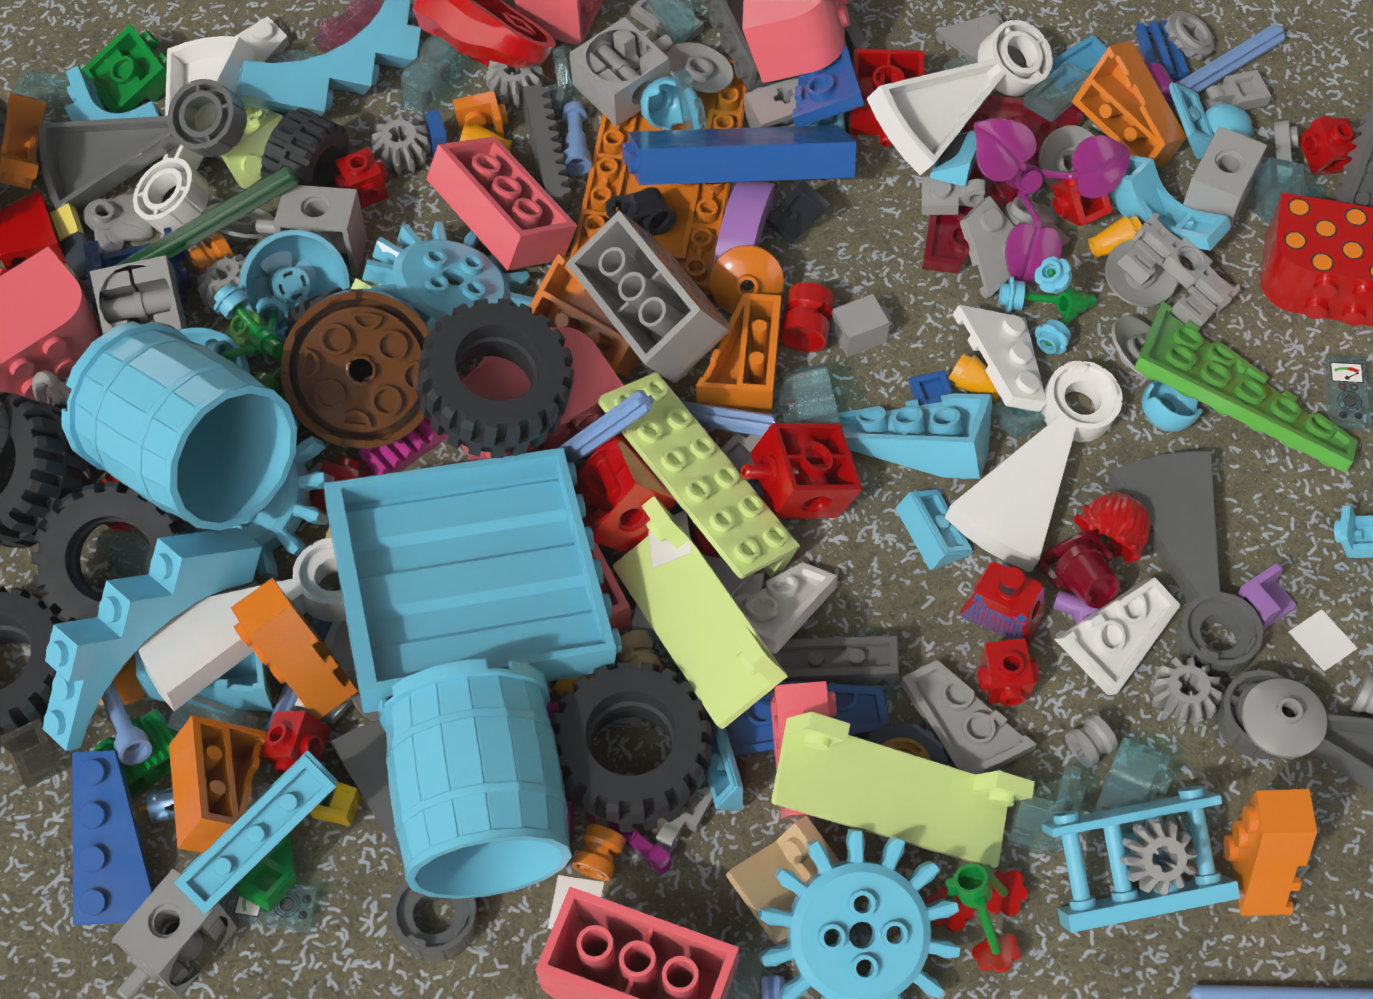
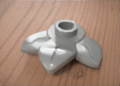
M123 194L111 201L96 199L91 201L84 210L85 223L95 232V242L102 250L118 256L120 254L124 241H143L153 238L151 225L135 212L132 194ZM97 213H107L108 215L99 216Z
M1016 197L1006 205L1004 213L1014 226L1022 222L1034 224L1021 199ZM1030 200L1041 219V227L1053 228L1059 234L1062 246L1069 244L1071 239L1054 224L1058 218L1055 210Z

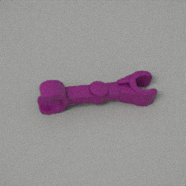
M590 814L586 818L587 821L591 824H596L595 816ZM610 823L609 828L621 834L627 841L626 845L631 846L642 855L646 863L659 875H664L672 866L671 856L664 848L657 844H651L636 831L634 826L633 832H621L619 823Z

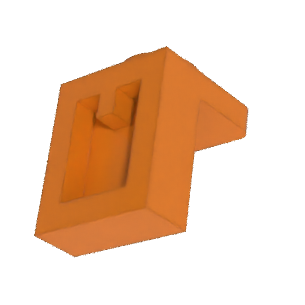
M494 91L453 100L459 131L463 130L465 124L473 126L476 123L482 127L493 124L496 134L504 138L503 125L509 124L504 103L497 104Z

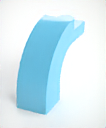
M79 66L65 71L70 85L67 86V91L74 103L64 108L72 121L165 116V113L152 101L125 113L106 112L93 79Z
M1130 155L1128 169L1124 178L1109 193L1113 203L1123 216L1129 218L1135 215L1143 225L1154 213H1159L1160 215L1157 219L1169 232L1180 240L1184 237L1188 238L1199 249L1210 251L1231 229L1228 216L1194 210L1173 198L1160 181L1152 158Z

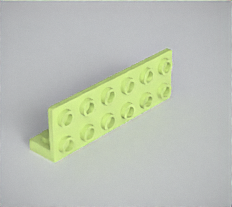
M657 372L600 396L598 404L607 413L638 390H644L647 396L652 395L654 403L651 404L652 410L621 433L738 578L743 579L762 568L772 578L785 569L800 545Z
M653 496L642 505L651 519L646 523L649 530L660 542L667 539L677 549L690 540L692 553L653 568L649 536H647L613 565V568L688 683L695 689L694 692L715 724L723 729L787 678L788 675L691 538L687 536L677 522H674L676 519L672 513Z
M815 712L787 718L771 800L774 805L886 838H890L893 835L904 840L907 844L982 866L989 864L992 868L998 867L1007 807L1014 806V801L1031 799L1034 781L999 770L975 775L848 735L850 723Z

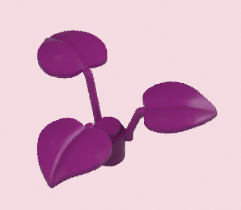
M996 118L978 121L974 123V132L976 137V158L981 172L993 181H1005L1009 186L1018 190L1017 197L1023 201L1034 222L1033 225L1025 222L1015 225L1010 231L1005 245V259L1010 277L1014 276L1016 281H1025V285L1035 280V271L1042 265V261L1052 256L1059 259L1062 250V242L1057 231L1051 227H1041V219L1028 198V194L1037 191L1041 187L1044 177L1067 180L1077 179V191L1084 197L1099 198L1113 191L1124 178L1130 160L1129 148L1107 136H1091L1080 142L1072 155V166L1076 172L1067 173L1046 170L1044 168L1039 169L1037 166L1027 162L1036 151L1034 134L1027 126L1009 119Z

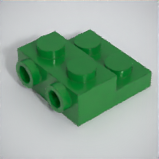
M131 23L82 68L93 79L99 96L111 113L129 112L145 97L155 102L166 92L167 54L163 51L159 54L157 48L161 44L147 29L141 32Z

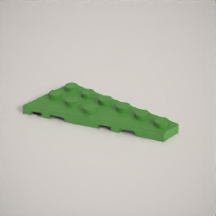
M1162 300L1154 315L1133 369L1141 372L1148 379L1160 381L1176 389L1185 397L1194 398L1212 407L1219 414L1229 415L1247 424L1252 430L1263 432L1281 441L1290 449L1300 450L1316 458L1323 465L1334 467L1346 473L1354 460L1358 442L1355 438L1320 413L1308 414L1296 403L1298 397L1288 390H1285L1282 394L1266 383L1269 379L1266 374L1224 344L1219 342L1211 344L1199 333L1201 328L1190 320L1185 324L1170 314L1173 308Z

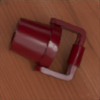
M1089 530L1067 538L1040 555L1038 561L1040 572L1056 590L1063 587L1091 608H1101L1114 600L1120 590V581L1107 564V562L1113 560L1110 551ZM1058 562L1054 573L1049 565Z

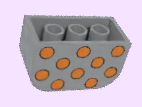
M618 211L566 263L641 361L673 383H677L731 331V327L678 261L650 233L621 211Z

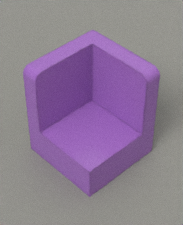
M1278 563L1242 585L1237 594L1238 597L1244 599L1257 612V617H1260L1263 630L1292 612L1296 607V603L1277 583L1283 571V568Z

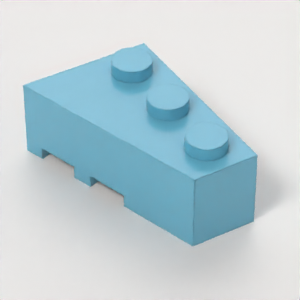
M137 650L135 652L136 676L147 699L165 701L149 678ZM253 652L187 701L186 704L273 712L268 665L265 666Z

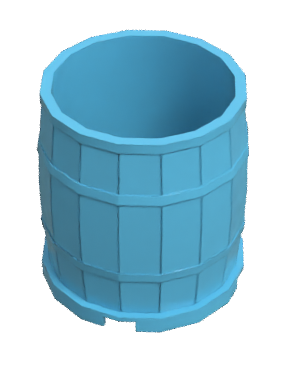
M155 321V323L151 322L142 325L136 322L117 325L90 344L72 367L66 384L72 390L67 401V409H62V428L72 450L97 469L107 471L122 484L128 486L163 511L188 521L196 528L220 531L245 523L270 503L285 483L296 455L297 426L290 405L274 390L256 380L244 368L237 366L204 345L190 341L178 329L169 324Z
M466 659L436 665L401 679L392 686L393 697L387 702L386 698L381 699L378 705L379 721L387 737L386 764L395 823L394 829L405 867V880L411 890L429 897L439 898L487 897L519 890L544 881L564 869L572 858L568 835V806L565 798L562 770L554 731L546 709L550 702L549 688L544 673L523 662L509 661V670L502 668L487 669L486 659Z

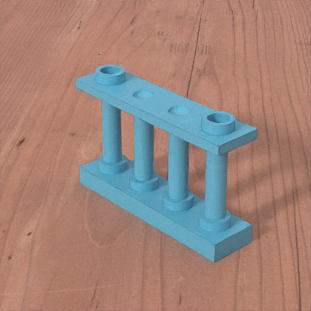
M307 750L246 809V812L220 838L186 867L173 883L206 914L336 787L334 783L337 779Z
M1201 785L1189 786L1179 789V796L1080 815L1078 810L1063 811L1053 815L1054 821L1041 823L1044 833L1052 837L1061 836L1073 898L1069 900L1070 906L1057 908L1061 926L1073 933L1240 899L1237 881L1221 875V872L1215 869L1204 807L1222 804L1221 795L1207 791ZM1187 811L1193 848L1198 853L1195 857L1198 873L1194 875L1195 880L1184 882L1185 887L1181 889L1174 887L1170 883L1167 895L1159 894L1155 887L1149 893L1145 891L1138 892L1137 888L1132 887L1131 881L1126 877L1129 870L1128 865L1122 864L1119 859L1122 855L1126 854L1125 846L1122 844L1123 836L1120 824L1145 819L1147 828L1149 819L1155 818L1160 820L1163 826L1162 816ZM1103 828L1115 890L1111 891L1112 897L1096 900L1095 896H1090L1078 832ZM1158 848L1156 850L1159 852V855L1154 853L1152 860L1159 865L1158 858L1164 859L1165 852Z

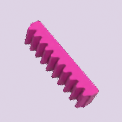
M471 367L469 373L476 369V367ZM462 374L459 376L461 381L465 378ZM425 417L414 430L393 443L376 448H360L358 452L359 460L374 476L401 472L446 440L448 435L446 433L437 435L430 427L431 418Z

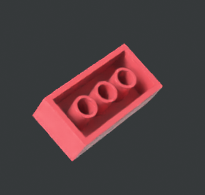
M495 136L438 144L426 180L507 271L553 262L558 253L565 257L577 224Z

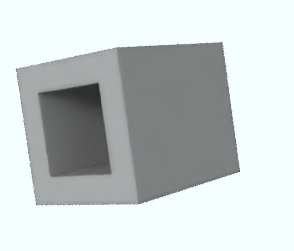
M873 294L832 309L831 330L846 357L887 342L889 327L892 325L891 316L884 305H879Z

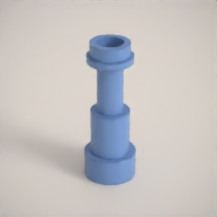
M573 101L567 103L562 112V118L568 124V133L565 136L566 150L563 153V165H566V172L568 174L580 176L590 171L592 162L591 153L587 149L586 134L582 131V123L587 118V112L582 103Z

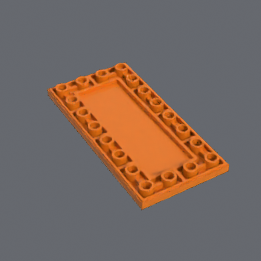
M727 59L733 69L731 84L725 90L716 93L695 91L698 96V109L692 121L687 125L676 124L672 126L671 130L743 127L744 94L749 92L742 79L736 76L732 59ZM641 111L617 127L602 114L592 158V167L589 171L570 259L609 221V216L606 213V203L609 199L615 196L635 193L649 187H655L660 190L677 215V220L673 228L667 233L654 235L653 237L678 261L704 294L712 295L710 273L723 216L730 197L732 182L639 185L633 174H629L628 165L623 164V143H628V132L664 131V129L649 125Z

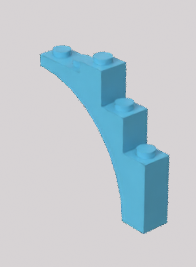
M384 0L380 11L367 27L347 43L326 54L302 61L281 63L244 60L239 69L236 95L239 96L245 106L286 114L292 110L296 111L297 108H304L321 116L325 110L330 111L332 106L333 90L328 89V87L365 95L371 85L375 86L378 80L379 65L374 63L410 70L417 60H421L424 51V40L419 39L421 28L411 25L414 18V4L410 3V0Z
M238 527L220 531L213 530L157 538L149 574L107 580L97 617L54 624L50 642L46 649L45 661L56 670V675L52 683L47 713L44 716L43 730L65 751L81 748L89 721L108 686L130 657L168 621L198 601L227 588L253 582L262 546Z

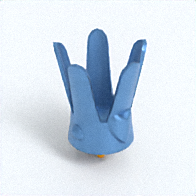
M173 788L148 791L146 798L147 806L139 807V811L148 810L152 823L175 819V812L172 809L174 806L173 792H171Z

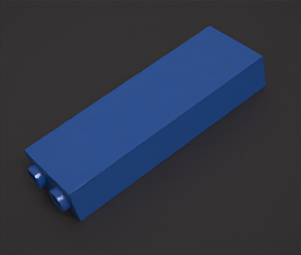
M839 125L801 126L798 128L791 126L628 132V143H623L622 157L623 164L628 165L629 174H633L639 185L855 178L856 141Z

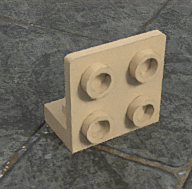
M807 815L791 825L775 842L731 868L726 874L728 880L776 945L787 939V927L770 926L757 917L759 907L773 906L777 909L788 911L796 896L793 891L779 883L773 874L776 869L782 867L791 870L803 882H806L817 873V867L808 856L806 842L813 838L826 848L832 864L840 862Z

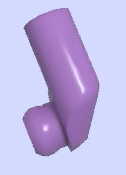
M1061 590L1058 591L1053 607L1055 610L1072 615L1076 624L1099 610L1098 608L1087 606L1077 596Z

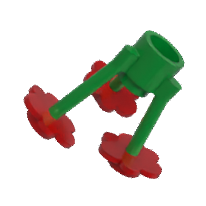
M975 863L964 864L957 869L953 878L946 880V886L939 887L936 894L929 895L925 899V905L939 899H951L957 902L959 912L948 918L931 921L934 926L942 927L945 925L952 932L963 930L966 920H970L974 916L973 908L977 909L986 938L984 943L973 947L971 954L973 959L978 961L977 964L980 970L988 971L993 969L1000 973L1006 972L1012 967V961L1021 957L1022 953L1018 947L1016 936L1004 934L998 937L989 912L994 915L1002 912L1004 915L1012 917L1019 913L1021 901H1025L1029 895L1027 888L1023 886V875L1019 871L1010 870L1004 874L998 870L993 872L992 866L989 864L984 866Z

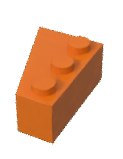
M1132 40L1109 46L1071 101L1108 137L1128 147L1130 155L1152 158L1156 168L1166 165L1187 138Z
M558 253L529 305L532 307V314L537 317L540 314L545 315L552 321L550 328L569 327L583 332L593 340L613 371L629 378L639 357L568 268L566 263L570 259Z
M743 293L728 323L731 331L722 339L718 348L714 350L703 378L700 377L696 385V403L772 414L781 318V295Z
M273 578L230 607L239 621L233 627L248 647L251 646L254 653L265 666L268 665L281 685L285 682L289 685L310 713L318 720L358 692L321 636Z
M196 715L190 716L169 744L177 849L204 853L246 812L253 788L251 787L254 773L259 767L261 747L266 741V731Z
M1310 789L1255 791L1248 804L1243 807L1238 819L1234 821L1228 835L1224 836V856L1226 861H1232L1235 881L1238 884L1240 916L1293 914L1294 904L1291 902L1290 892L1299 891L1302 884L1301 878L1295 877L1298 866H1307L1317 834Z

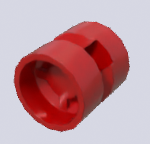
M809 282L798 283L790 287L785 303V314L782 317L779 331V339L782 344L789 349L808 353L821 351L826 346L830 327L829 321L832 318V309L835 303V297L829 289Z

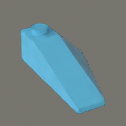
M953 393L941 395L942 402L919 405L917 399L905 401L906 407L885 411L881 406L834 413L830 423L841 424L849 450L939 477L980 479L989 455L992 396L991 394Z

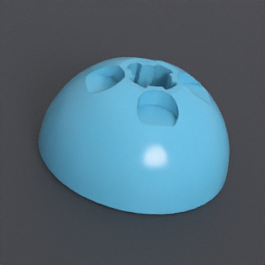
M304 230L280 231L261 240L245 258L239 276V285L246 287L245 293L251 299L245 309H249L251 312L258 311L256 304L265 296L270 298L273 295H280L287 299L288 306H291L293 309L299 303L333 288L350 289L348 270L340 253L323 237ZM279 284H281V289L284 292L283 294H281L282 292L279 289ZM287 325L283 329L276 331L277 336L285 340V329H288Z

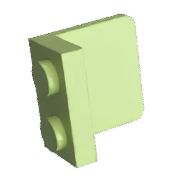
M245 106L247 124L241 141L228 153L219 156L223 158L241 188L246 189L262 178L260 170L264 148L273 129L282 119L281 114L266 109Z

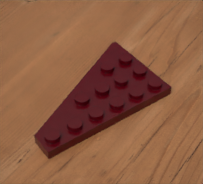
M989 94L958 134L973 131L975 122L987 119H1009L1022 123L1033 132L1036 140V151L1027 162L1040 169V150L1048 135L1064 126H1079L1083 121L1084 113L1076 105ZM976 159L968 181L972 179L985 180L984 198L990 196L1004 213L1006 205L1017 197L1018 190L1009 186L1005 181H993L987 178L981 172ZM959 206L958 215H930L922 269L960 273L970 260L969 244L964 239L960 221L974 207Z

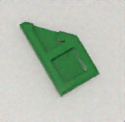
M289 833L234 886L235 894L268 912L296 884Z

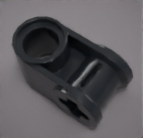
M649 187L624 196H615L606 203V213L609 216V220L618 211H621L652 236L667 233L676 224L677 215L660 190L655 187Z

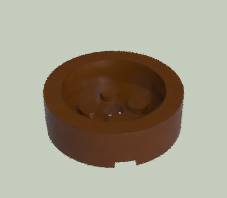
M351 289L337 292L321 299L311 306L295 323L283 348L281 381L284 394L292 411L304 426L315 435L339 446L368 449L385 446L403 438L425 418L420 409L421 398L417 396V378L420 354L423 350L424 340L430 331L429 326L410 305L391 294L381 291ZM356 359H365L370 362L373 368L370 378L363 381L353 378L350 373L351 363Z

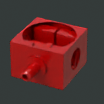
M854 49L852 65L864 105L850 111V134L879 135L880 145L889 147L892 145V142L877 121L867 97L881 85L923 76L924 51Z
M772 423L750 452L753 464H744L741 468V475L744 479L759 480L765 503L778 519L838 518L862 491V486L840 423Z
M617 434L597 448L576 473L577 486H574L575 494H582L585 503L586 516L582 518L584 527H591L594 542L626 554L637 546L648 535V531H650L646 523L651 519L642 505L653 496L668 510L677 502L629 441L620 434Z

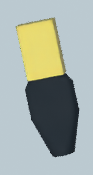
M68 203L50 214L59 240L62 241L61 249L66 263L77 277L84 281L91 278L90 271H93L92 250L88 238L84 234L76 208Z

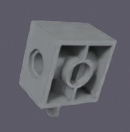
M623 17L569 52L573 86L617 127L641 111V96L647 85L658 78L670 76V59L663 52L672 47V39L664 34L654 42H651L627 18Z
M1219 126L1191 179L1183 205L1198 211L1228 216L1232 228L1252 188L1267 145L1251 139L1247 134H1238ZM1230 230L1222 237V240H1226Z
M297 185L281 195L275 220L259 218L256 221L255 229L258 233L274 234L285 230H304L323 237L340 253L346 264L349 276H358L367 233L357 189Z
M166 255L90 271L103 335L117 325L129 322H136L142 325L151 322L155 323L156 321L169 324L178 330L187 328L174 266Z
M172 869L112 938L131 958L130 962L136 967L117 989V994L123 999H133L149 979L155 983H162L180 997L199 973L188 982L181 984L189 972L176 960L188 962L194 960L203 949V939L198 930L200 929L216 942L227 929L226 935L216 951L217 953L237 929L218 902L204 914L173 883L181 875L175 869ZM219 916H222L228 921V928L224 925Z

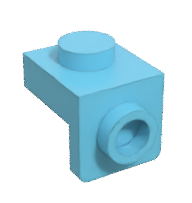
M1351 505L1342 506L1341 519L1336 520L1334 524L1336 543L1342 544L1348 558H1373V515L1356 516Z

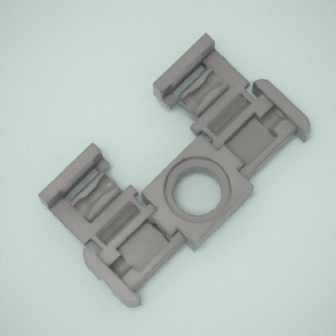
M1154 213L1134 234L1133 241L1135 243L1117 264L1140 285L1156 271L1152 268L1155 263L1161 265L1190 293L1187 298L1183 295L1172 306L1171 312L1184 324L1190 320L1201 327L1213 312L1219 313L1231 302L1232 298L1240 291V285L1237 284L1233 287L1222 279L1210 267L1213 261L1188 238L1184 237L1180 240L1169 232L1157 219L1160 214ZM1179 256L1188 258L1192 262L1193 270L1185 268L1181 264Z

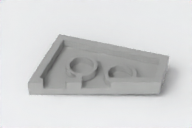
M938 660L901 678L902 687L928 730L943 745L944 755H947L948 763L951 767L975 775L992 772L1035 750L1037 744L1026 735L1022 736L1007 723L1008 719L997 710L992 711L974 695V690Z

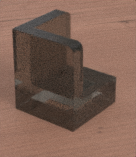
M39 718L1 736L2 743L13 756L23 783L27 788L67 770L55 740L43 730L44 724Z

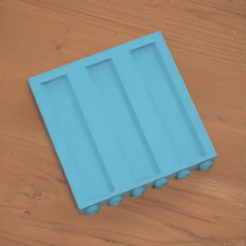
M564 448L323 483L328 521L363 714L378 711L381 699L386 698V702L393 697L392 686L401 679L432 666L466 659H486L487 669L502 668L509 670V661L527 663L543 672L547 682L594 674L593 669L606 665L608 670L614 669L616 653H621L622 651L620 634L617 628L611 629L608 618H612L611 600L608 593L602 594L599 585L603 584L601 563L599 559L593 560L591 551L594 550L592 529L590 526L584 527L582 520L586 516L584 499L582 494H575L574 486H577L576 469L573 462L567 463Z

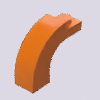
M8 91L6 98L8 106L0 155V182L30 190L32 179L36 180L39 168L36 162L39 123H42L46 102Z

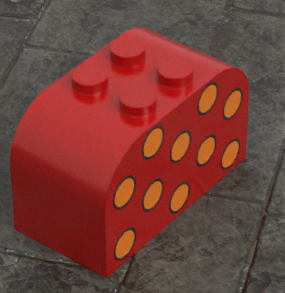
M1281 192L1264 237L1260 285L1265 296L1274 305L1283 310L1304 314L1312 319L1327 318L1343 321L1345 324L1352 326H1373V208Z

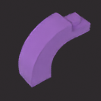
M766 181L735 183L723 216L713 265L719 256L730 248L739 245L759 246L767 216L777 203L779 189L774 188V183ZM744 280L740 285L746 286L750 280Z

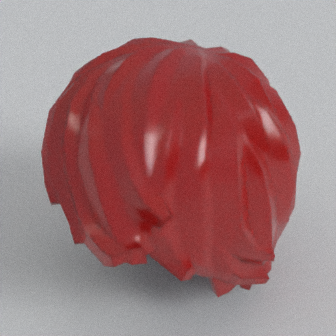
M1115 491L1096 498L1088 505H1083V514L1079 515L1078 512L1076 513L1073 520L1080 527V530H1089L1096 537L1103 535L1110 537V549L1117 550L1113 552V557L1123 556L1124 564L1141 559L1142 550L1149 538L1150 518L1146 507L1140 503L1139 499L1132 498L1126 492L1120 493Z

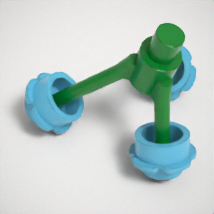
M1052 256L1044 259L1041 263L1042 265L1036 269L1035 282L1040 284L1042 291L1046 293H1060L1059 295L1025 292V281H1016L1014 276H1011L1008 283H1001L999 305H1004L1005 311L1009 313L1011 310L1021 311L1024 301L1056 304L1059 313L1063 315L1062 320L1051 319L1046 321L1043 326H1038L1035 329V337L1037 338L1038 347L1047 354H1062L1067 350L1066 346L1071 339V333L1067 328L1068 324L1078 316V313H1083L1088 308H1094L1097 300L1092 293L1085 294L1083 291L1075 290L1070 285L1072 273L1069 262L1064 258L1059 260L1057 257Z
M230 283L222 287L214 296L216 300L214 310L217 313H222L226 319H232L237 315L240 316L250 329L247 335L248 345L234 349L228 341L209 339L205 342L204 346L236 364V357L262 353L264 355H272L275 358L281 357L284 345L280 342L276 331L283 329L287 325V316L291 315L292 307L288 306L287 299L280 295H273L270 298L265 296L258 301L256 309L260 317L264 319L265 327L259 325L245 310L251 299L245 293L246 287L244 285L235 287Z

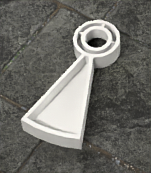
M1021 20L1006 21L980 44L978 63L881 85L867 97V100L889 140L902 157L921 175L938 160L993 89L1007 96L1017 97L1030 92L1045 80L1053 65L1052 51L1044 35L1033 25ZM1007 46H1013L1020 50L1026 59V68L1016 65L1011 60Z
M233 36L202 38L168 48L165 116H168L170 103L179 89L197 79L217 81L236 94L239 69L244 60L252 61L256 53L240 37ZM207 103L197 112L195 117L197 132L205 131L215 122L217 116L215 103ZM181 144L165 154L163 160L154 164L139 180L133 195L135 212L163 234H169L200 216L209 198L208 182L197 171L204 156L189 150ZM176 186L171 197L162 203V199L168 190Z
M1072 361L1055 370L1044 389L1047 403L1042 408L1041 414L1047 426L952 503L944 517L964 536L985 551L1029 572L1034 569L1040 559L1072 441L1090 442L1100 438L1110 428L1121 411L1122 391L1117 380L1109 371L1093 362ZM1080 392L1087 395L1095 406V413L1081 415L1074 412L1068 407L1065 401V394Z
M332 537L321 539L308 546L298 556L293 567V579L276 583L302 614L307 612L317 619L330 622L346 620L341 590L327 591L319 587L323 578L338 572ZM260 586L214 595L198 601L173 617L138 649L149 678L158 693L173 711L177 710L254 652L251 646L248 647L235 631L233 626L239 623L230 607Z

